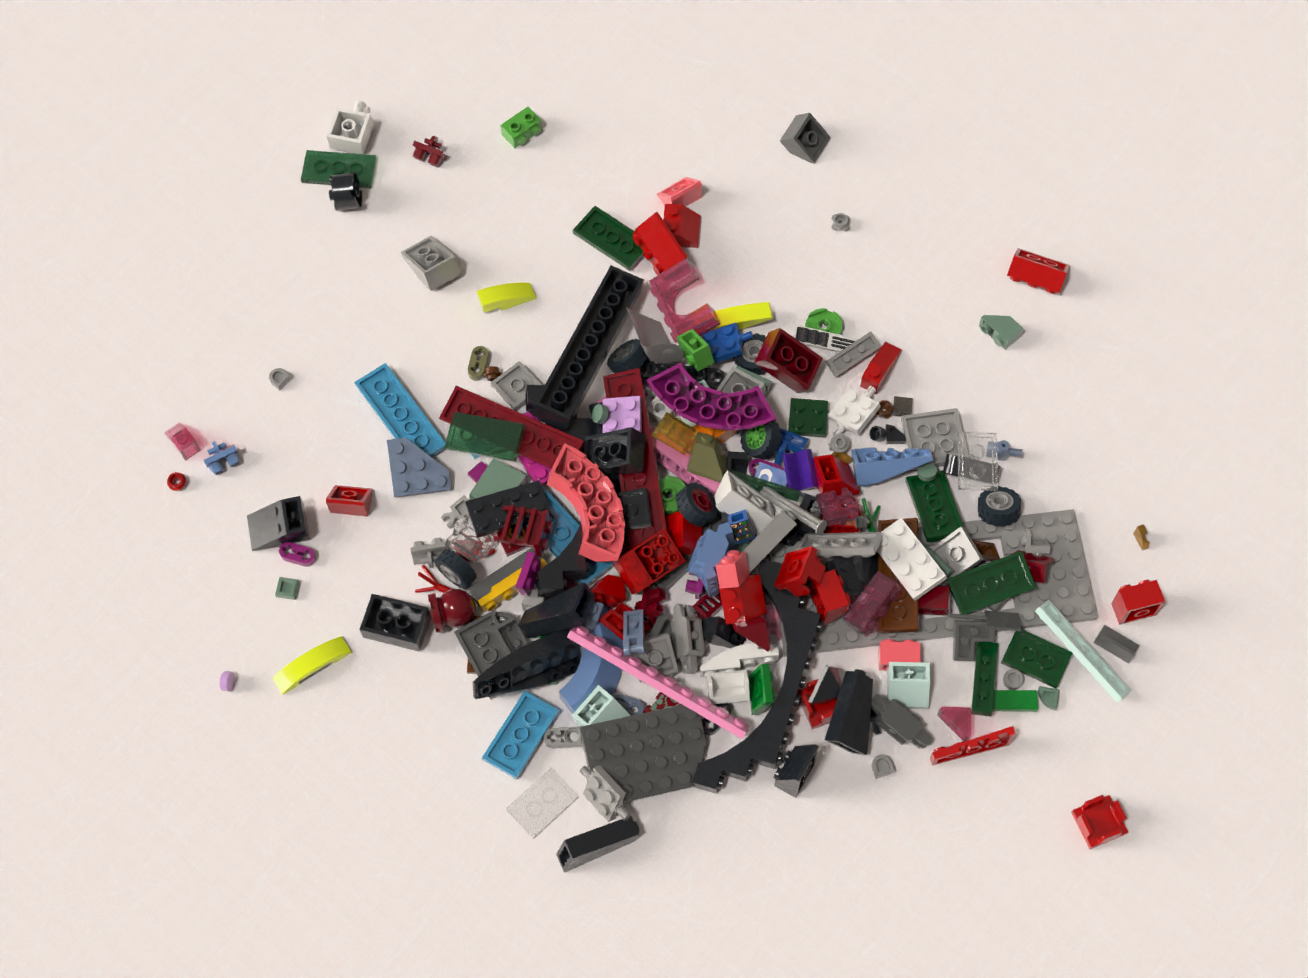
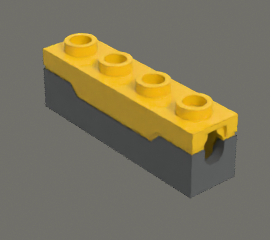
M532 548L469 588L470 595L483 613L494 610L500 602L511 599L514 593L518 591L515 586L527 552H533ZM538 557L541 561V570L547 563L542 557Z

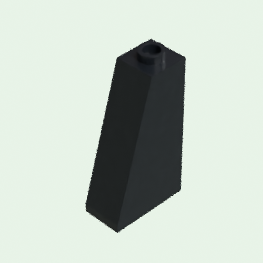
M585 582L580 583L524 611L518 626L529 638L581 626L586 620L596 595Z
M855 669L854 671L845 672L825 736L826 741L852 754L867 755L873 691V679L868 677L865 671Z
M630 816L626 821L621 819L565 839L556 853L563 872H568L635 842L639 836V826Z

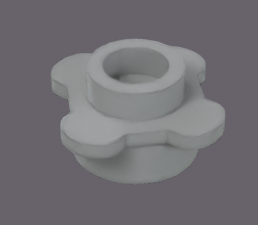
M838 213L832 216L833 224L831 227L833 230L843 229L847 231L849 229L848 215Z

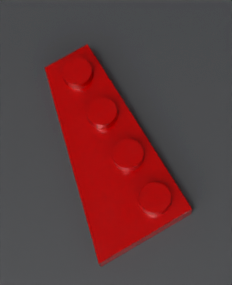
M1011 726L965 742H958L947 748L944 746L938 747L933 750L934 752L930 756L932 766L1009 746L1016 734L1014 727Z

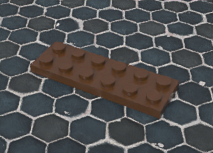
M904 518L903 521L919 540L918 519ZM899 519L878 520V532H882ZM878 554V586L882 581H885L896 588L895 593L878 615V632L882 634L919 631V599L916 601L912 599ZM878 601V603L881 604V606L878 608V611H879V610L881 609V607L884 605V604H883L882 602H880V601Z

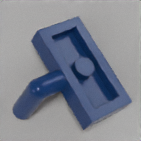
M781 428L782 438L774 463L781 466L783 461L782 454L785 453L786 449L793 453L802 451L806 448L809 439Z

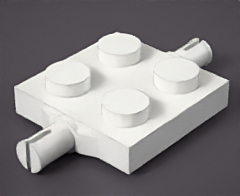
M869 386L865 393H859L850 388L827 415L829 420L838 425L832 432L833 435L841 434L844 430L860 434L881 407L879 402L870 398L876 392L874 387Z

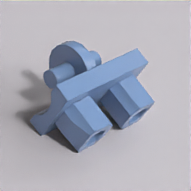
M215 441L212 442L214 447L207 451L209 455L216 452L217 454L203 460L206 467H209L214 475L223 471L220 461L227 459L230 467L240 463L235 445L220 451L227 446L225 442L217 445Z

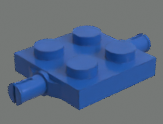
M733 323L703 333L702 339L709 345L714 360L713 364L743 354V341L753 339L752 331L740 334L738 324Z

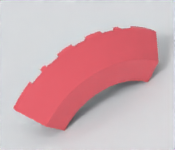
M564 443L549 473L547 485L562 493L572 503L579 515L583 531L579 554L596 562L618 561L623 547L625 528L620 498H618L608 476H605L598 469L599 466L596 463L593 464L586 458L585 454Z

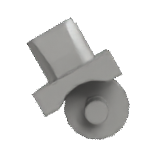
M434 538L432 544L425 545L422 541L414 542L413 547L410 548L414 565L428 563L429 568H434V560L444 549H447L442 538Z

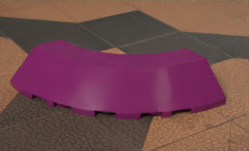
M681 363L646 380L653 392L669 409L688 421L704 427L720 430H743L765 425L777 419L759 386L734 393H723L722 391L706 388L696 382L683 368Z

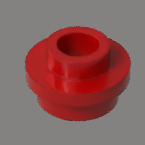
M178 472L170 474L167 479V485L173 491L182 490L187 483L185 476Z

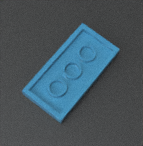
M524 691L482 756V760L517 780L543 739L544 733L550 728L557 717L559 710Z

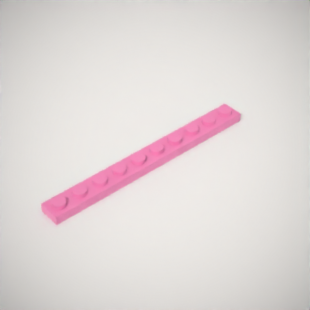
M577 626L570 630L567 638L737 737L743 739L748 732L750 726L747 725L745 720L739 717L735 718L722 707H716L711 704L709 699L699 697L690 688L677 684L673 678L665 677L654 667L642 664L638 658L624 656L621 648L611 646L606 643L604 638L592 635L585 627Z

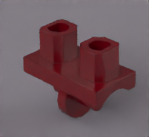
M433 135L431 139L425 138L424 143L428 145L414 140L413 146L415 150L413 157L416 160L423 162L425 155L429 154L430 158L427 163L432 166L438 167L442 160L446 161L447 155L443 151L435 149H441L442 144L438 143L437 136Z
M648 586L643 591L642 601H638L635 604V610L643 609L644 617L649 621L650 625L655 624L657 617L663 614V607L660 601L665 600L666 592L660 587L653 589Z

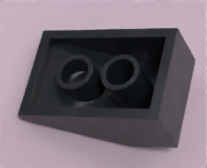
M629 427L586 436L584 454L588 460L599 466L598 469L603 474L643 471L645 434Z
M877 551L875 555L870 557L853 555L848 558L839 557L825 563L827 571L835 569L837 575L841 576L843 580L842 588L844 593H848L849 597L878 588Z
M816 744L795 746L792 752L788 750L783 759L785 762L783 768H778L773 776L776 779L774 786L796 798L815 765L819 746Z

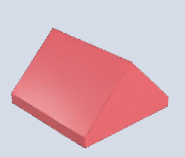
M685 177L657 193V196L664 205L682 204L688 206L702 198V183L700 180Z

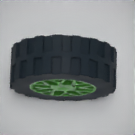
M774 420L765 425L743 429L740 443L742 444V450L747 452L748 456L768 459L777 452L781 443V428H779V424Z

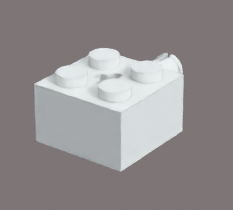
M359 100L355 101L353 111L336 108L326 136L330 149L364 155L374 126L371 114L363 113L366 107L363 101H360V104Z

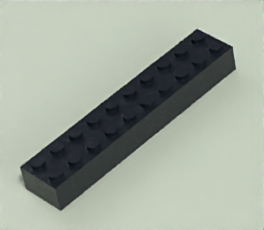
M610 265L534 404L532 416L566 431L568 430L629 316L627 308L632 310L642 291L644 279Z

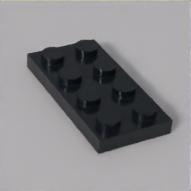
M539 480L465 501L477 538L503 531L508 511H503L504 505H514L518 508L523 506L531 510L536 508L537 511L548 510L551 517V511ZM514 512L510 528L516 527L519 513ZM525 514L523 525L529 523L531 515Z

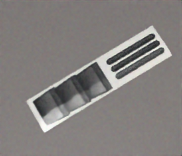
M795 325L793 336L801 343L836 351H842L858 340L857 338Z

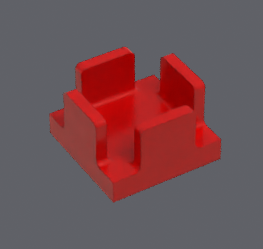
M810 546L786 553L774 586L778 590L787 589L796 597L809 594L810 589L804 585L807 578H810L816 584L820 583L825 571V566L821 564L822 560L816 556L818 550Z
M819 679L808 682L806 688L799 690L798 693L801 696V706L812 730L830 723L837 701L835 699L821 705L808 702Z
M1110 795L1095 797L1084 802L1081 807L1071 811L1089 849L1128 834L1124 824L1127 817L1118 800L1113 802Z

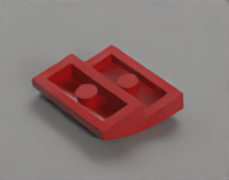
M623 602L616 609L608 611L599 620L601 624L622 640L623 612L633 611ZM644 620L645 636L652 629V625Z

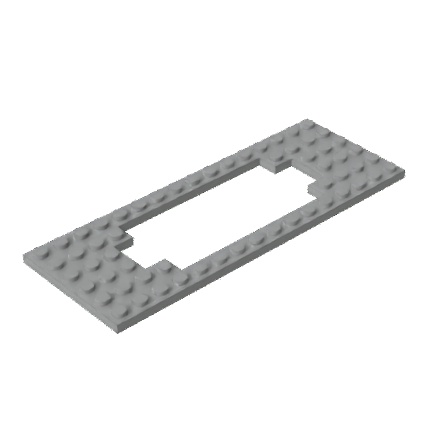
M1074 509L1020 515L1015 523L1013 522L1011 525L1003 527L989 525L982 520L962 522L972 540L1000 539L1004 556H1009L1017 550L1025 551L1020 542L1021 534H1024L1025 528L1030 530L1031 539L1048 540L1050 554H1044L1043 556L1054 558V562L1048 566L1047 581L1044 583L1034 581L1035 589L1012 597L1014 608L998 610L999 612L1018 613L1021 629L1048 626L1035 612L1047 600H1050L1070 623L1098 619ZM918 527L919 541L922 545L933 547L941 541L926 542L922 527ZM796 541L792 546L778 543L768 553L769 561L782 564L786 553L796 551L801 541ZM833 556L831 558L817 557L822 560L821 564L825 566V573L828 572L825 563L842 556ZM807 578V581L804 585L809 589L811 585V579ZM810 593L803 595L806 597L804 607L801 609L818 613ZM857 608L848 609V612L828 625L822 626L821 633L817 632L815 637L818 640L816 650L811 651V654L879 646L880 641L885 639L903 642L904 640L923 641L954 637V620H986L944 616L919 619V631L880 634L878 632V624L871 625L863 633L851 625L858 615ZM978 612L965 615L985 616V613ZM778 615L784 657H787L786 638L783 624ZM858 617L857 620L854 622V625H856L857 627H859L860 629H862L863 631H865V629H866L868 626H865V628H862L861 626H859L858 624H856L857 621L859 620V617ZM995 629V632L1008 631V630Z

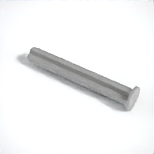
M767 486L761 490L760 494L763 498L786 512L789 510L798 520L813 528L817 534H821L827 526L826 520L818 519Z

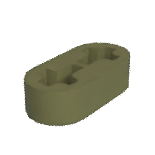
M484 346L475 347L471 353L468 375L474 381L482 380L485 368H487L489 354ZM483 353L479 361L477 355ZM479 366V372L474 374L473 371H476V367Z

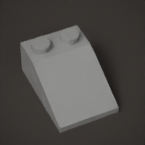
M429 236L401 252V255L414 273L430 291L439 288L444 283L454 280L462 274L456 256L433 236Z

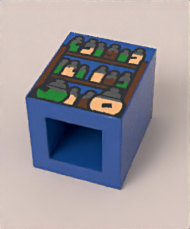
M746 509L727 515L736 544L746 543L755 538Z

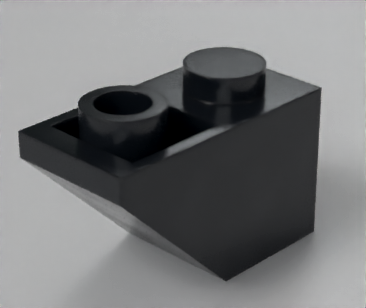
M722 617L702 619L703 640L712 645L727 648L743 645L745 637L737 633L731 624H726L725 619Z

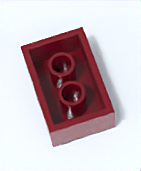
M778 328L768 332L754 364L796 393L810 388L823 358L786 331Z

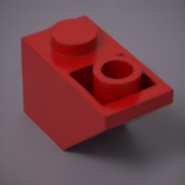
M608 574L590 588L596 595L594 601L608 607H616L619 603L626 600L625 585L621 577Z

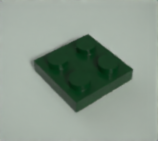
M791 398L788 431L800 436L826 438L828 401Z

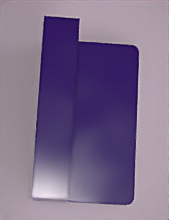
M812 449L782 454L789 491H804L818 487Z

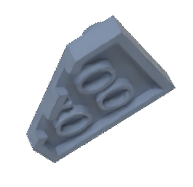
M407 438L387 440L394 497L452 490L448 469Z

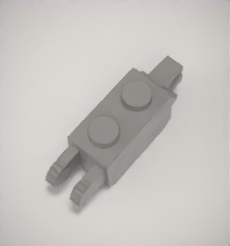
M678 603L673 608L674 620L671 621L675 660L681 661L683 673L692 674L697 671L698 658L703 656L705 652L702 622L699 618L694 617V609L691 605H686L683 608V605Z

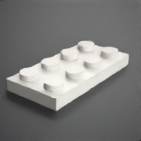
M902 518L882 531V541L877 552L914 601L947 579L944 572Z

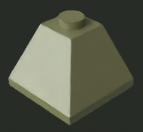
M697 433L690 450L687 472L721 483L726 472L728 458L717 438L706 433Z

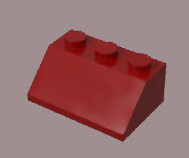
M655 212L640 224L632 234L635 244L641 247L644 257L651 262L654 272L658 276L660 275L662 279L678 271L688 257L658 212Z
M1017 248L1007 276L1013 281H1024L1033 288H1038L1039 286L1045 288V291L1048 293L1056 294V292L1060 293L1070 265Z

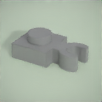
M465 495L450 506L452 512L444 513L441 516L444 522L451 518V521L447 524L449 529L456 525L458 519L463 523L469 518L465 501H468V498Z

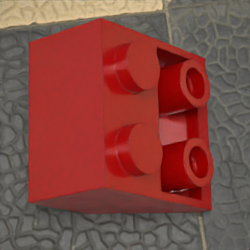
M833 454L813 457L818 483L817 488L821 499L839 498L860 493L849 464Z

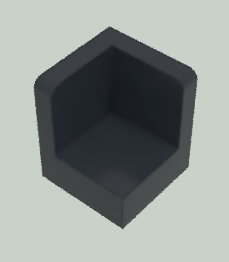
M728 451L727 470L742 481H745L747 452Z

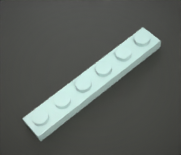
M1047 600L1035 611L1040 619L1049 626L1053 633L1066 645L1067 649L1077 657L1080 663L1086 667L1095 680L1104 687L1116 702L1120 701L1131 691L1050 600Z

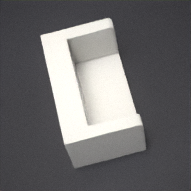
M746 670L706 674L708 698L711 704L750 701L749 680Z

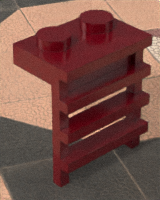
M504 505L503 511H508L502 535L501 537L494 536L493 540L495 542L532 547L537 557H543L544 550L547 551L549 533H552L554 527L548 510L537 511L536 508L531 510L523 506L518 508L514 505ZM514 512L519 513L513 537L510 539L507 536ZM525 514H529L531 516L524 540H518Z

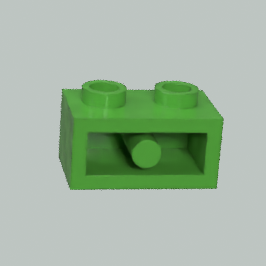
M529 106L500 125L502 136L514 148L523 145L528 139L538 135L542 130L541 119Z
M693 329L676 337L680 348L684 352L683 358L685 357L688 364L697 371L705 369L714 363L709 345Z

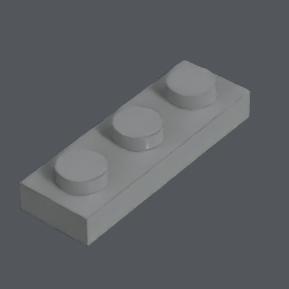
M870 331L825 361L833 375L837 377L881 346Z

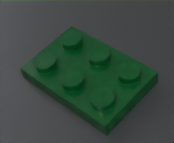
M1021 629V631H1015L1001 664L1019 670L1021 673L1056 689L1072 652Z

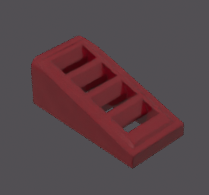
M708 593L705 594L692 606L694 613L701 620L714 617L723 608L719 595L714 596L720 601L717 603L711 597L709 598ZM709 601L714 605V607L712 608L706 602ZM704 606V607H706L709 611L706 612V611L703 610L701 607Z

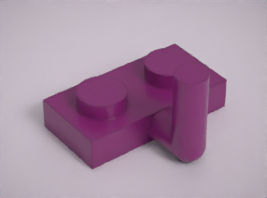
M527 552L515 586L523 596H529L534 585L537 584L536 575L541 568V561L533 552Z

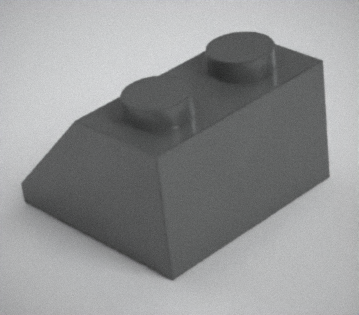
M805 113L795 116L780 142L790 154L810 163H815L831 137L811 113Z

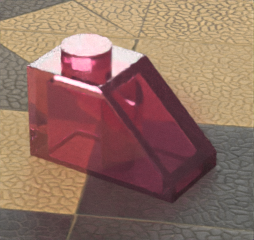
M178 423L164 433L185 461L201 451L194 437L181 423Z

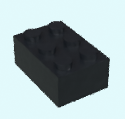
M371 594L359 630L363 638L420 651L431 614L428 607Z

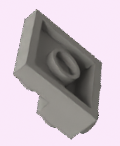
M668 632L644 639L645 654L632 653L642 664L654 667L665 677H671L674 673L679 672Z

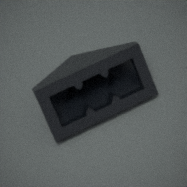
M825 665L808 702L821 705L838 698L842 685L838 668Z

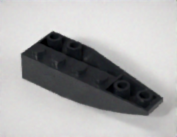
M569 629L557 631L532 641L503 657L473 681L474 699H480L544 686L576 672L580 663V645L567 638L570 632Z

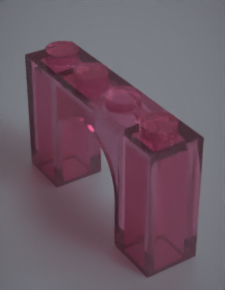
M687 259L682 260L649 280L651 284L650 291L655 298L657 297V306L665 315L663 319L672 330L670 335L674 342H678L677 336L691 329L699 336H702L721 324L715 310L709 304H705L687 315L676 314L674 304L677 295L684 288L700 279L694 265Z

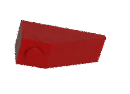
M885 342L863 373L860 387L867 390L869 386H872L876 389L874 394L877 395L902 349Z

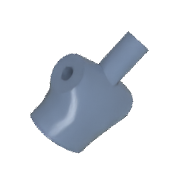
M1005 440L1000 442L988 441L986 457L1006 461L1009 455L1022 457L1023 449L1010 448L1009 442Z

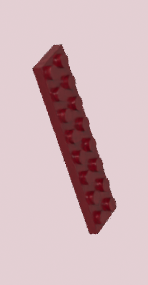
M457 385L439 417L443 422L552 469L564 443L576 448L580 452H582L585 446V442L579 438Z

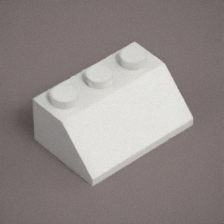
M728 470L726 471L714 496L717 509L729 515L746 509L753 532L759 535L775 518L772 503L763 498L758 491Z

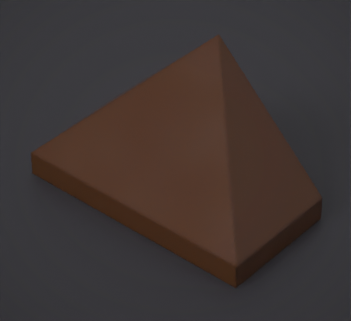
M972 540L984 560L995 561L1000 559L994 543Z

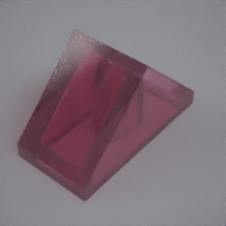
M942 706L937 716L962 741H968L971 737V708Z

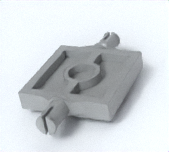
M583 766L579 772L587 779V785L583 792L586 799L591 802L600 815L608 822L614 820L617 813L624 821L628 820L631 815L623 807V799L626 793L601 766L594 767V773H591L587 766Z

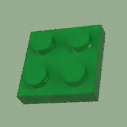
M769 664L759 665L748 676L752 715H760L774 702L775 693L771 685L773 675Z

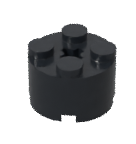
M356 172L329 176L332 190H329V198L331 201L334 200L336 211L356 209L362 206L363 195L362 190H359L358 186L361 183Z

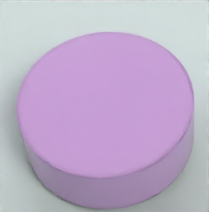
M224 671L220 677V689L230 692L235 683L234 672Z

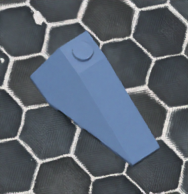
M872 447L851 449L856 484L863 487L877 484L933 460L930 449H904L903 452L894 450V448H887V451H877L876 448Z

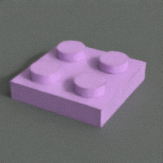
M640 396L603 399V405H606L608 408V417L603 423V433L629 427L642 433V398Z

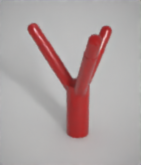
M425 565L421 566L428 577L421 572H418V576L432 584L433 587L416 589L415 593L435 590L444 593L452 589L439 583Z

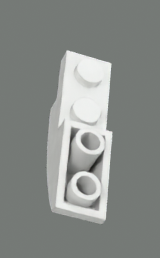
M755 643L733 647L714 656L700 667V678L705 677L707 679L706 674L738 671L741 665H744V667H753L759 663L772 665L779 660L778 647L770 648L769 652L764 649H758V645Z

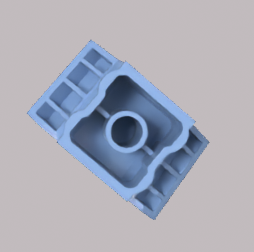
M729 522L719 525L716 532L710 529L707 530L699 538L686 570L702 580L709 598L719 594L717 563L727 552L735 550L733 531Z

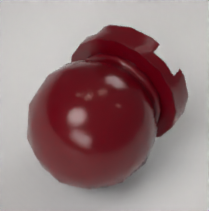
M450 589L444 592L440 598L436 597V593L428 594L436 633L443 632V626L446 625L452 628L462 627L468 624L475 614L476 604L473 597L462 589Z

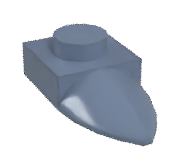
M593 601L586 620L581 625L588 629L591 634L596 629L604 608L602 603Z

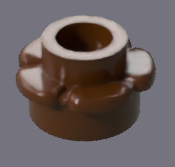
M491 366L485 368L483 376L492 382L501 375L499 367Z
M882 400L879 402L881 407L876 412V415L889 418L891 413H893V406L889 401Z

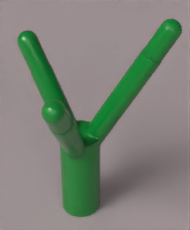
M863 498L864 511L870 521L869 526H867L868 532H877L874 522L881 506L878 505L871 519L866 499Z

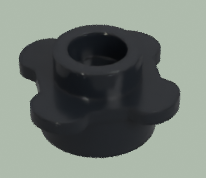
M792 529L780 542H784L787 546H792L796 541L801 540V535L797 534L795 529Z

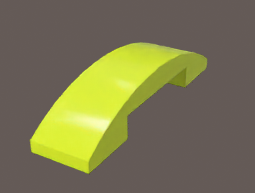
M342 636L334 638L296 658L273 677V680L284 695L300 685L299 681L332 661L334 663L338 662L352 652Z

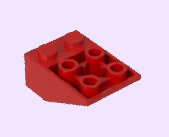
M663 528L620 555L618 561L611 562L631 594H636L684 563L685 560L666 529Z

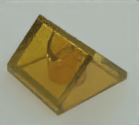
M666 412L652 436L685 455L692 447L699 431Z

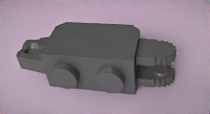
M879 694L872 697L871 708L877 714L875 718L876 724L901 745L911 742L917 748L919 747V749L931 744V736L922 729L924 724L920 718L908 712L901 702L894 699L888 701Z

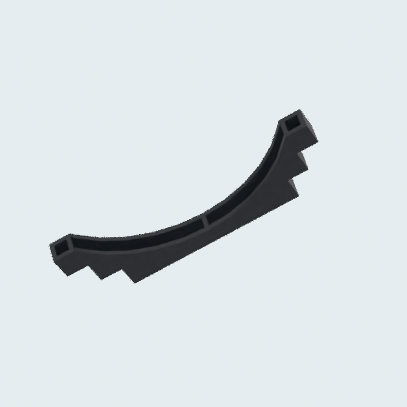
M527 385L525 392L527 412L533 414L534 404L544 385ZM577 413L567 431L541 420L546 425L579 438L584 442L586 436L596 435L592 418H577ZM580 524L574 538L562 553L539 570L536 579L538 597H554L562 593L567 587L566 580L584 579L585 572L589 571V562H596L579 554L583 538L582 524Z
M763 559L758 574L761 576L763 590L774 604L783 624L787 643V664L783 684L774 705L762 723L745 740L723 754L698 763L692 781L695 788L717 794L718 788L722 789L725 777H722L723 775L746 782L747 777H751L754 770L752 763L776 769L777 764L782 762L784 755L781 752L782 746L787 745L790 734L787 733L788 726H792L794 723L795 714L792 713L794 707L799 706L801 696L798 693L800 688L805 686L807 679L804 676L805 670L810 669L812 658L809 657L811 651L816 650L818 640L815 637L817 632L821 633L823 621H821V614L801 609L804 607L806 597H796L787 589L778 590L774 586L782 566L780 563Z

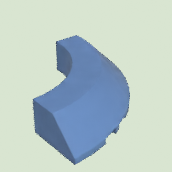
M604 605L600 619L612 608ZM598 622L592 635L602 637L606 640V643L623 650V640ZM583 647L581 661L574 676L559 691L560 699L573 714L598 685L609 694H613L621 676V668Z

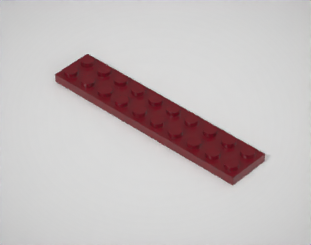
M640 368L603 376L606 399L640 396L642 398V433L645 434L643 471L619 474L621 492L641 488L648 489L652 526L628 531L630 548H633L663 528L668 533Z

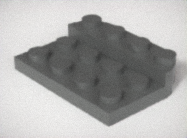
M496 610L454 631L478 677L503 657L528 644L515 618L511 614L497 612ZM499 695L490 696L489 698L490 700L498 697Z

